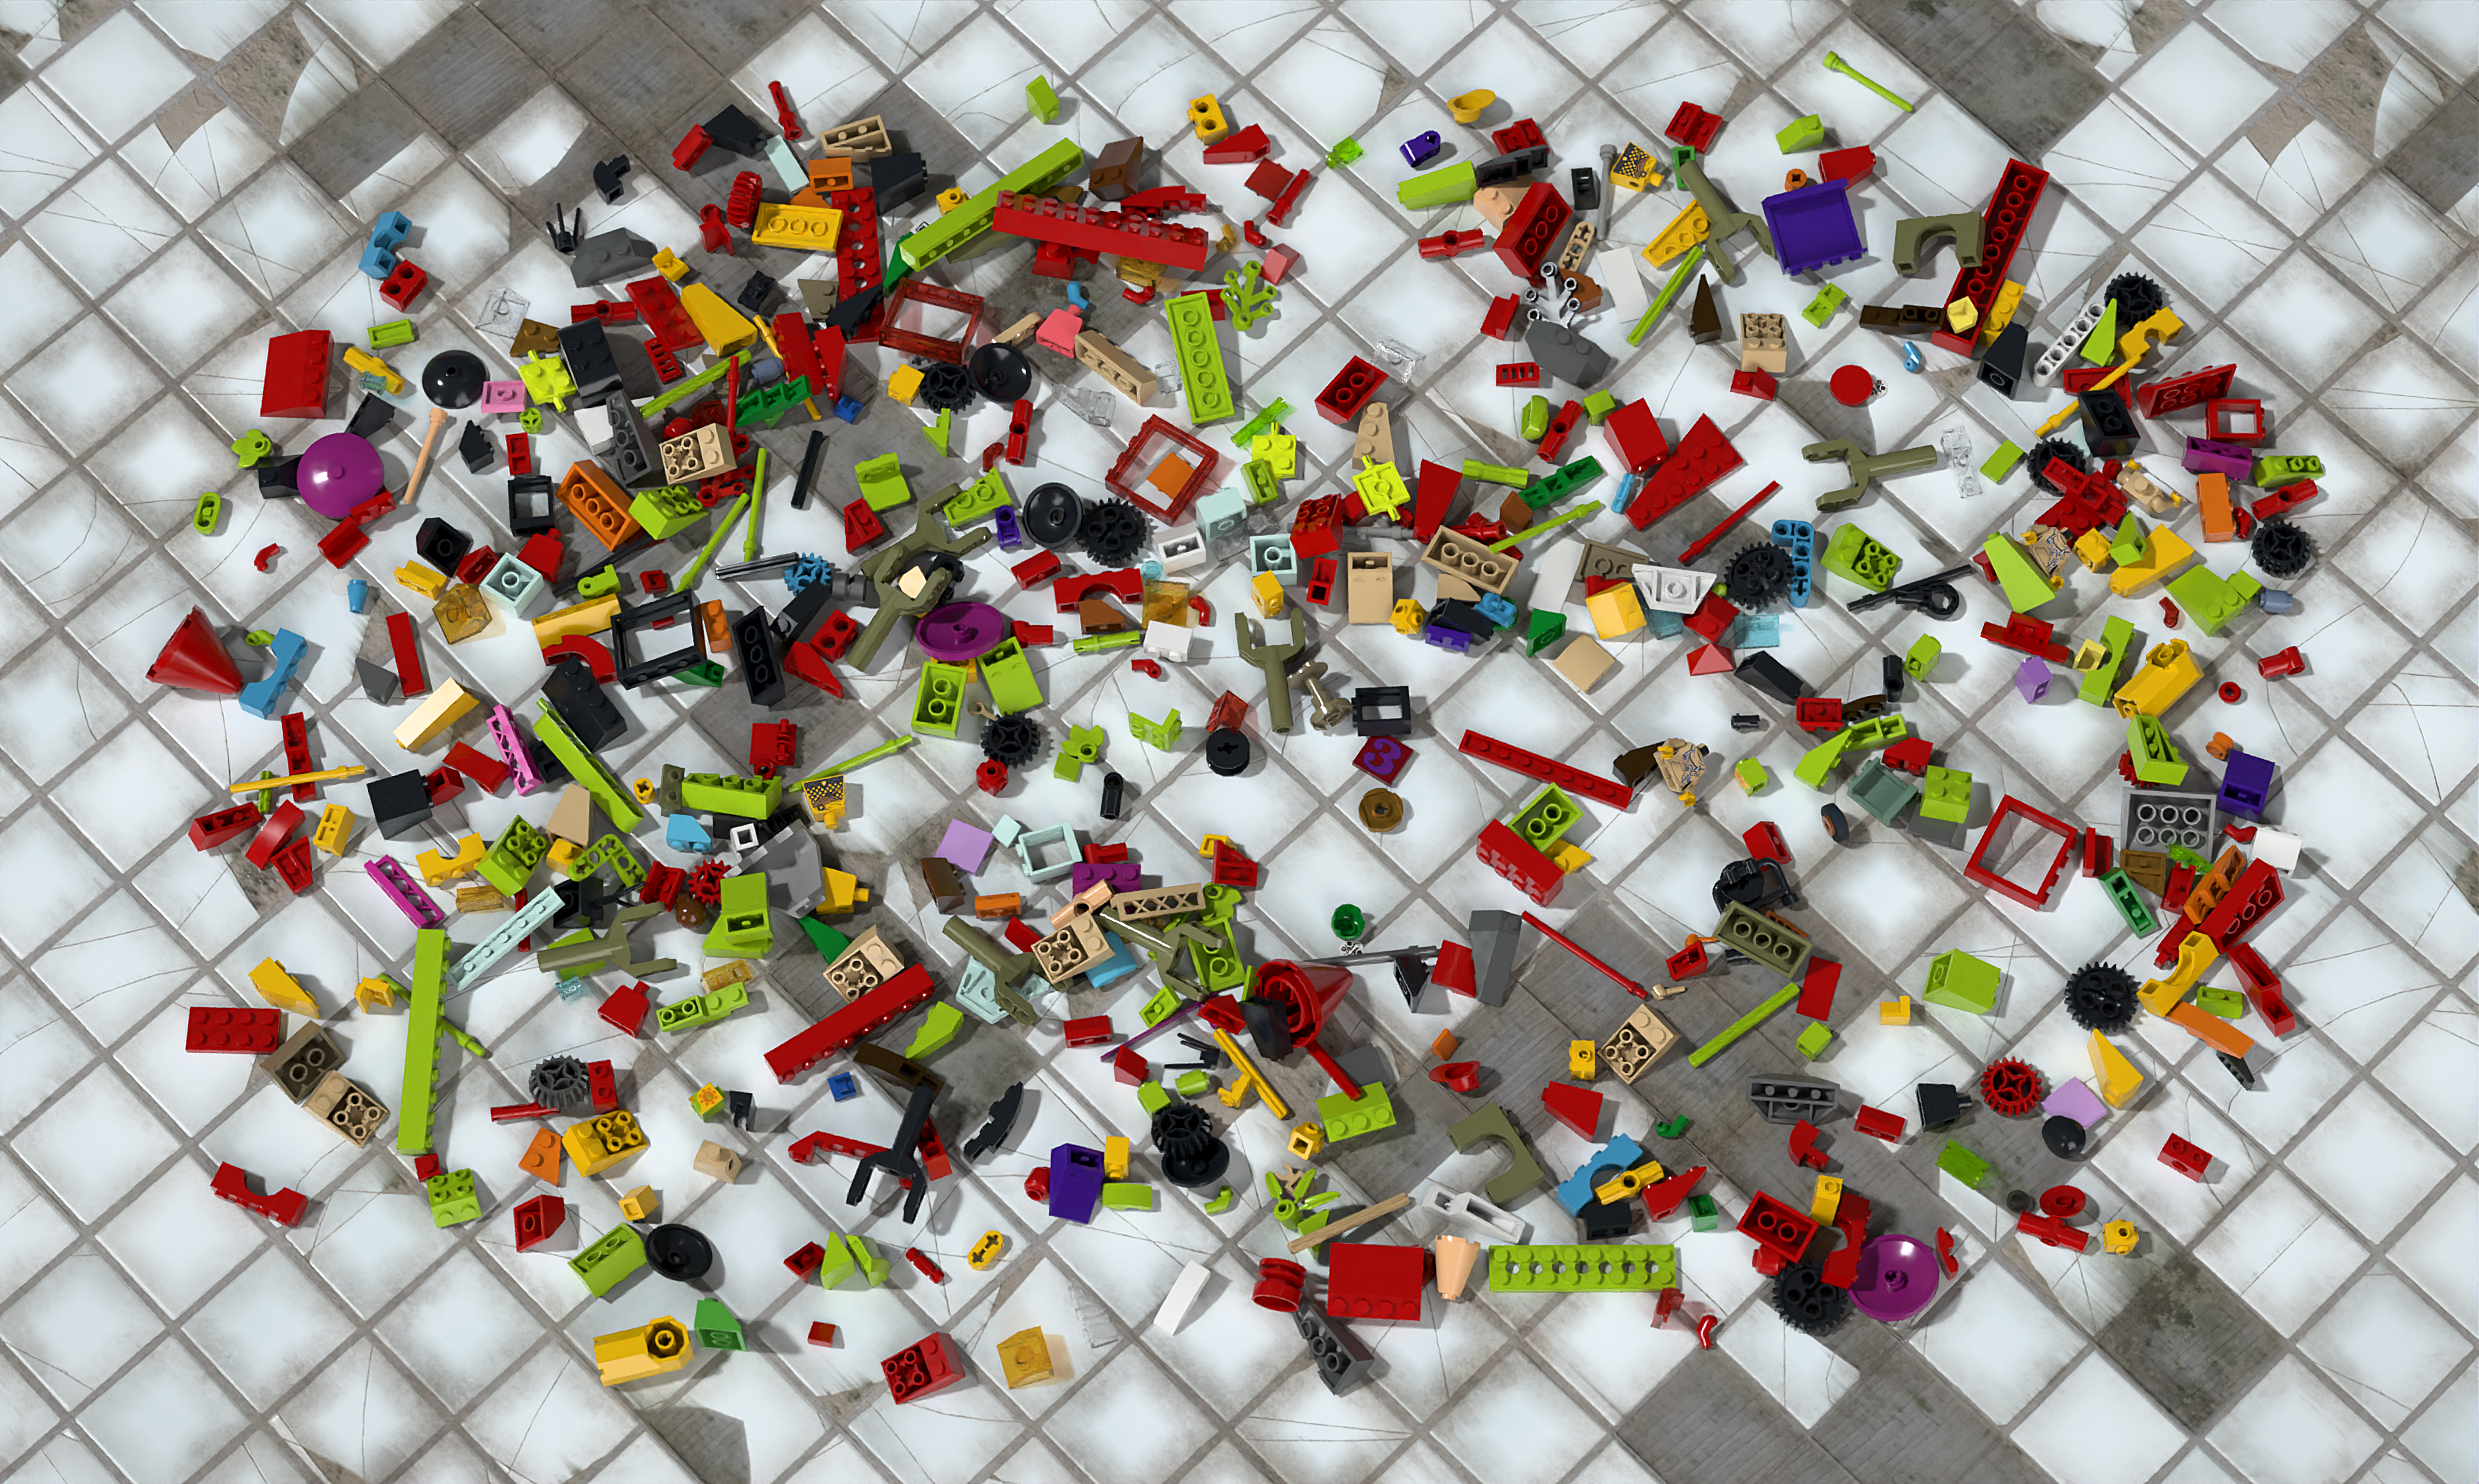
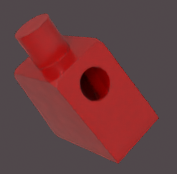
M1044 240L1040 241L1032 274L1072 281L1076 259L1071 247Z
M550 528L546 537L535 533L516 558L542 574L544 580L556 583L565 556L564 546L561 542H558L562 533L554 528Z
M638 981L633 990L625 985H621L597 1010L600 1019L637 1039L651 1009L649 999L644 997L650 987L642 981Z

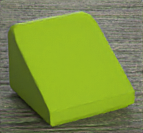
M1059 752L1054 767V778L1076 782L1081 761Z

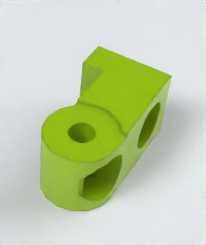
M612 564L604 567L605 573L593 578L585 577L580 580L578 590L583 600L589 601L622 591Z

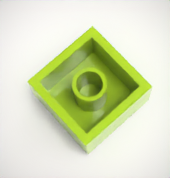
M1928 765L1923 780L1920 816L1964 824L1970 804L1972 773Z

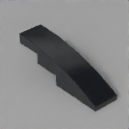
M1539 145L1525 148L1476 166V186L1479 188L1517 181L1518 176L1532 174V170L1546 168L1548 147Z

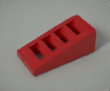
M657 337L643 343L645 351L662 384L682 376L672 352L666 353ZM664 352L666 353L658 358H655V356L659 354H662ZM670 360V362L659 366V364ZM669 368H674V370L669 371L665 374L662 373L663 371Z
M1535 362L1496 365V386L1539 388L1540 367ZM1502 372H1507V379H1502ZM1511 372H1515V378L1511 379ZM1520 372H1524L1523 378H1520ZM1529 372L1533 373V377H1529Z

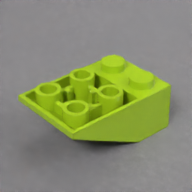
M681 483L640 491L628 510L655 540L671 537L708 514L702 503L695 499Z
M1850 522L1837 527L1820 564L1839 577L1876 593H1881L1886 590L1901 558Z
M1015 636L998 643L990 651L975 657L976 665L1002 717L1005 711L1009 716L1012 715L1013 711L1019 713L1043 702L1028 662Z
M518 814L485 852L475 869L509 898L524 888L549 848L550 843Z
M761 872L720 879L723 928L725 939L729 945L774 937L766 873Z

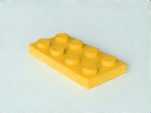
M760 203L752 242L756 245L835 252L844 213L842 210Z

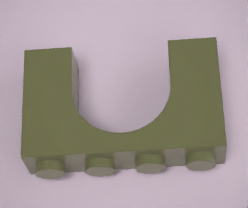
M1971 211L1960 214L1897 220L1893 264L1898 275L1919 273L1922 249L1930 240L1943 235L1957 238L1955 256L1961 268L1982 266L1986 224L1981 212Z
M1494 1101L1448 1128L1447 1136L1459 1154L1486 1140H1497L1509 1147L1514 1156L1512 1167L1504 1174L1485 1184L1484 1191L1494 1206L1502 1208L1544 1182L1545 1170L1540 1162H1535L1532 1158L1533 1153L1527 1143L1523 1144L1520 1140V1133L1514 1124L1510 1125L1508 1122V1115L1502 1106L1498 1107Z

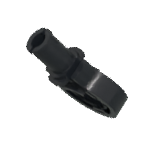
M1933 582L1927 587L1919 586L1917 592L1897 590L1895 594L1896 605H1914L1917 612L1926 613V615L1936 620L1950 618L1959 606L1957 591L1945 582ZM1947 592L1945 597L1948 599V607L1945 609L1935 606L1932 600L1933 594Z

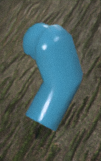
M1909 341L1903 345V349L1908 355L1906 362L1904 361V368L1912 372L1918 368L1921 355L1913 343Z

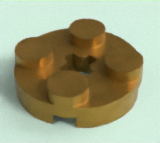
M1375 788L1363 796L1359 804V818L1370 832L1391 831L1400 825L1402 821L1403 803L1395 792L1393 794L1385 788ZM1378 806L1387 809L1382 815L1375 812Z

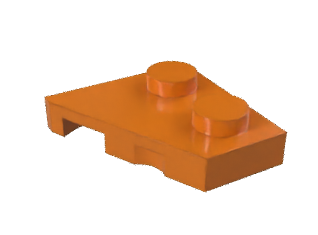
M541 1127L518 1167L558 1187L560 1181L559 1168L561 1165L560 1152L562 1149L561 1136Z

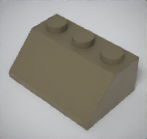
M310 1020L259 1066L270 1080L296 1104L320 1083L328 1071L337 1068L347 1058L321 1026Z

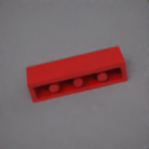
M801 312L776 315L773 324H771V333L776 338L777 351L782 355L783 369L788 373L789 383L804 374L810 378L812 396L820 395L825 381Z

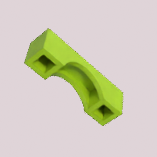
M2109 615L2099 643L2107 648L2110 662L2101 669L2087 670L2077 696L2078 699L2099 707H2103L2105 700L2110 701L2114 691L2110 686L2112 681L2117 683L2121 670L2118 669L2119 663H2125L2128 651H2125L2127 644L2132 645L2136 633L2132 632L2134 623Z

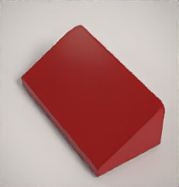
M1014 916L1011 918L1004 934L1005 938L1023 953L1034 952L1031 945L1042 939Z

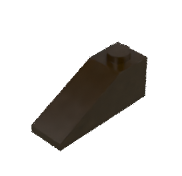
M1705 274L1700 276L1691 323L1688 325L1690 338L1694 337L1696 345L1720 340L1722 334L1721 323Z
M1665 741L1630 750L1625 755H1619L1613 762L1612 774L1625 786L1634 789L1659 767L1653 754L1658 751V747L1662 746Z

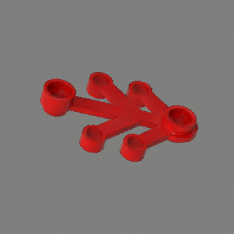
M744 434L734 436L733 454L735 462L740 454L747 452L750 447L749 439ZM739 444H744V445H745L744 447H741V448L737 447ZM746 465L742 469L732 471L731 481L740 478L753 479L756 473L755 467L753 465ZM747 470L753 471L751 474H746ZM722 473L714 476L711 485H709L707 477L699 479L701 490L698 492L697 498L704 507H713L720 498L731 495L740 497L742 493H745V487L743 483L736 482L731 487L719 489L722 483H726L723 481ZM738 487L742 488L739 492L735 491ZM706 496H712L709 500L705 499Z

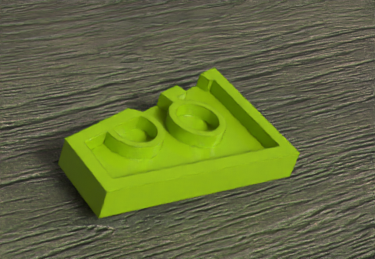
M996 466L990 469L989 473L982 479L979 478L975 481L972 487L965 492H961L943 507V512L951 529L992 514L1001 506H1012V501Z

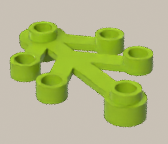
M1255 260L1248 261L1242 268V273L1246 277L1244 291L1237 282L1238 274L1236 271L1228 270L1224 275V281L1230 287H1225L1220 293V297L1227 303L1234 314L1232 325L1238 331L1249 330L1254 320L1261 317H1269L1274 310L1270 303L1265 302L1258 310L1249 313L1250 306L1266 299L1272 300L1277 294L1276 288L1268 285L1262 292L1252 296L1255 278L1261 273V265ZM1235 295L1241 303L1240 308L1233 299Z

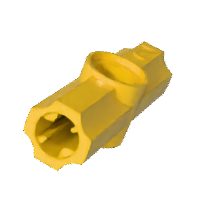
M356 346L350 347L345 352L344 363L359 372L362 378L369 384H377L393 396L403 390L405 379L391 371L378 357L374 356L372 358Z
M1654 1160L1633 1171L1624 1172L1619 1178L1594 1189V1194L1599 1205L1613 1204L1626 1197H1634L1638 1191L1643 1190L1649 1184L1663 1180L1665 1176L1659 1163ZM1625 1181H1632L1635 1186L1628 1188L1623 1183Z

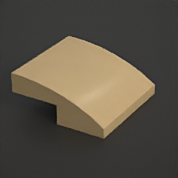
M1583 632L1552 664L1584 693H1587L1600 677L1603 678L1616 663V660Z

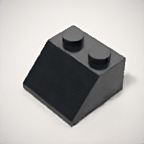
M589 875L578 882L568 879L554 886L555 893L565 905L553 914V928H589L603 921V906L598 907L596 905V898L603 897L604 895L603 879Z

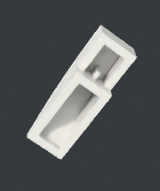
M1190 1259L1165 1299L1153 1324L1173 1336L1198 1299V1294L1210 1278V1271Z

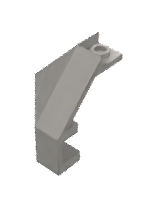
M797 819L723 875L726 879L765 872L770 910L800 919L826 900L820 845L800 819Z

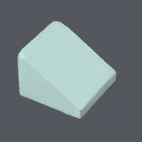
M1005 814L991 834L1005 847L1009 848L1023 831L1021 825Z

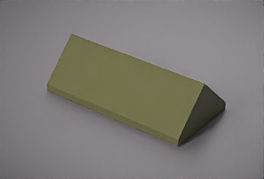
M1733 900L1724 907L1711 937L1789 979L1793 977L1813 946V942L1736 900Z

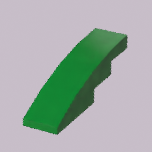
M803 374L788 385L781 382L766 392L759 389L737 403L735 428L776 415L813 395L810 378Z
M1590 455L1558 468L1555 474L1538 480L1535 486L1520 491L1517 494L1533 512L1586 485L1602 475L1604 471L1594 457Z

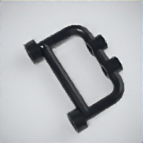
M1750 857L1742 862L1744 867L1736 870L1734 866L1724 870L1723 874L1725 877L1719 879L1712 890L1713 900L1721 915L1724 907H1726L1721 895L1723 887L1733 884L1765 866H1769L1773 870L1780 889L1746 906L1756 911L1778 899H1781L1783 906H1789L1800 900L1797 891L1791 890L1779 863L1773 858L1768 857L1758 860L1755 857Z

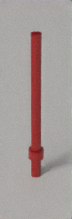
M739 356L730 357V372H727L729 388L726 427L728 428L732 449L734 446L737 384L740 383V373L738 372ZM732 470L723 473V481L731 482Z
M1775 480L1772 481L1702 539L1696 540L1689 545V549L1678 557V561L1681 564H1685L1694 555L1698 556L1702 553L1704 547L1778 489L1779 484Z

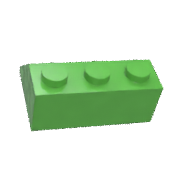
M714 1298L698 1300L694 1329L700 1346L747 1352L748 1347L742 1328L725 1306Z

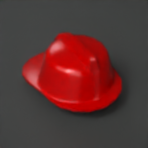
M1475 1060L1443 1064L1432 1069L1428 1077L1434 1082H1446L1454 1092H1467L1479 1088L1480 1082L1477 1070L1481 1064Z

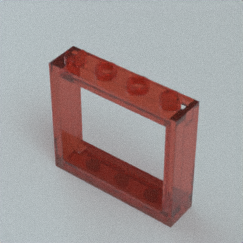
M902 278L880 327L879 346L962 365L983 316L985 297ZM905 300H915L973 314L961 344L894 328Z
M1152 414L1149 420L1147 419L1146 422L1142 423L1139 434L1131 438L1128 449L1120 453L1115 467L1108 470V474L1105 477V485L1108 491L1172 527L1219 462V451L1159 416ZM1155 431L1203 458L1166 511L1118 483Z

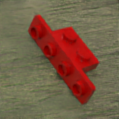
M2011 611L2007 627L1986 621L1980 637L1989 641L2004 644L2010 648H2016L2063 664L2066 662L2070 650L2068 647L2049 642L2054 624Z

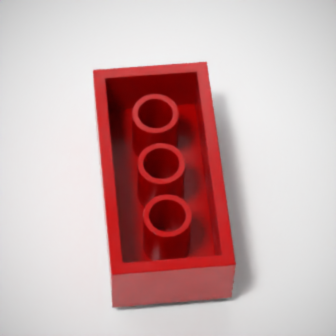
M1533 182L1495 241L1492 249L1513 275L1532 277L1573 211L1552 183Z
M1494 818L1477 837V858L1482 863L1489 864L1495 868V872L1500 877L1509 879L1517 890L1524 891L1530 895V899L1535 904H1541L1546 908L1563 889L1565 872Z

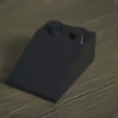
M2117 390L2078 391L2077 397L2084 437L2093 457L2132 455L2141 437Z

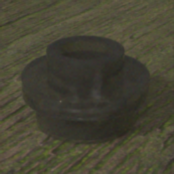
M2014 1190L2008 1194L2006 1204L2011 1211L2022 1213V1210L2026 1211L2029 1207L2030 1199L2024 1191ZM2019 1199L2022 1204L2016 1205L2014 1200Z

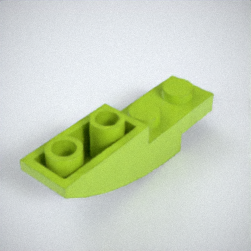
M740 981L702 997L695 995L656 1010L661 1031L669 1032L732 1015L733 1010L751 1003L745 983Z

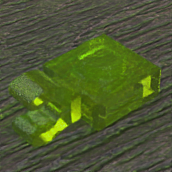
M1348 136L1333 146V152L1326 156L1328 161L1325 164L1330 169L1340 162L1348 165L1360 157L1363 150Z

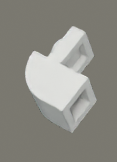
M753 823L730 830L731 844L738 864L756 851L759 844Z

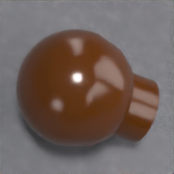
M690 893L678 896L675 910L678 924L685 929L700 927L706 919L705 906L699 900L694 899Z

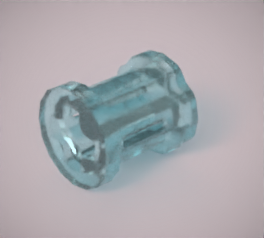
M366 370L360 381V389H370L382 395L386 389L387 376L379 377L370 374V371Z
M576 974L567 981L555 983L562 1001H566L567 997L574 994L584 993Z

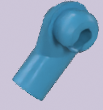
M1078 281L1070 282L1067 286L1069 302L1086 311L1090 306V302L1081 297V284Z

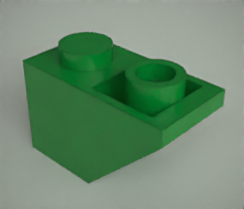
M707 659L708 663L673 674L671 677L690 685L719 688L722 683L724 666Z

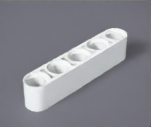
M2092 302L2036 362L2031 377L2032 382L2036 386H2047L2086 344L2106 310L2102 303ZM2091 314H2097L2099 317H2094ZM2079 328H2083L2086 331H2080ZM2065 343H2071L2073 346H2068ZM2052 357H2056V358H2058L2059 360H2058V361L2053 360ZM2038 372H2044L2047 375H2041Z

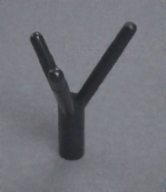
M641 881L625 889L626 884L623 883L613 894L596 898V905L601 907L617 903L627 908L635 907L619 898L644 886L645 881Z

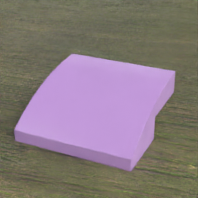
M2073 1077L2040 1102L2041 1108L2051 1117L2061 1115L2074 1119L2083 1126L2084 1130L2107 1114V1110L2077 1077Z

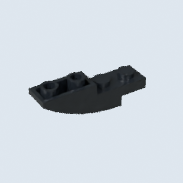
M1019 1081L1016 1085H1011L1006 1090L1005 1097L1000 1102L995 1101L991 1105L988 1113L991 1123H986L981 1128L980 1134L965 1144L963 1148L964 1159L970 1164L986 1149L994 1154L1010 1134L1023 1103L1024 1086L1022 1082Z

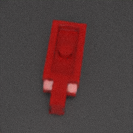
M2184 912L2158 945L2156 952L2159 955L2153 965L2161 970L2168 960L2172 963L2179 958L2178 946L2192 931L2199 933L2198 928L2201 923L2194 925L2187 913Z

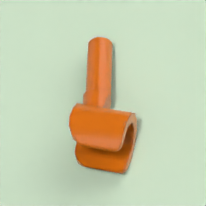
M1690 934L1685 940V948L1698 940L1702 943L1717 942V939Z

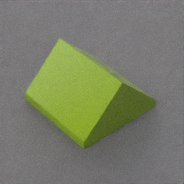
M830 1231L820 1273L823 1288L826 1290L831 1289L856 1273L853 1258L837 1234Z

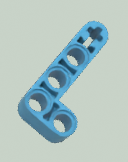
M1781 519L1774 522L1770 538L1774 545L1778 544L1779 547L1792 548L1791 559L1795 566L1793 568L1795 576L1791 577L1794 584H1789V602L1792 606L1801 608L1807 604L1810 594L1814 529L1806 521ZM1777 531H1783V532H1785L1786 534H1785V535H1779V534L1777 533ZM1799 533H1805L1808 536L1802 537ZM1802 552L1807 556L1801 557L1797 553ZM1801 572L1804 573L1805 576L1801 577L1796 575V573ZM1798 588H1802V589H1801V596L1798 595V592H1797Z

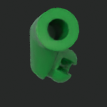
M1680 1114L1673 1124L1663 1123V1121L1658 1122L1655 1127L1656 1133L1662 1138L1677 1137L1689 1120Z

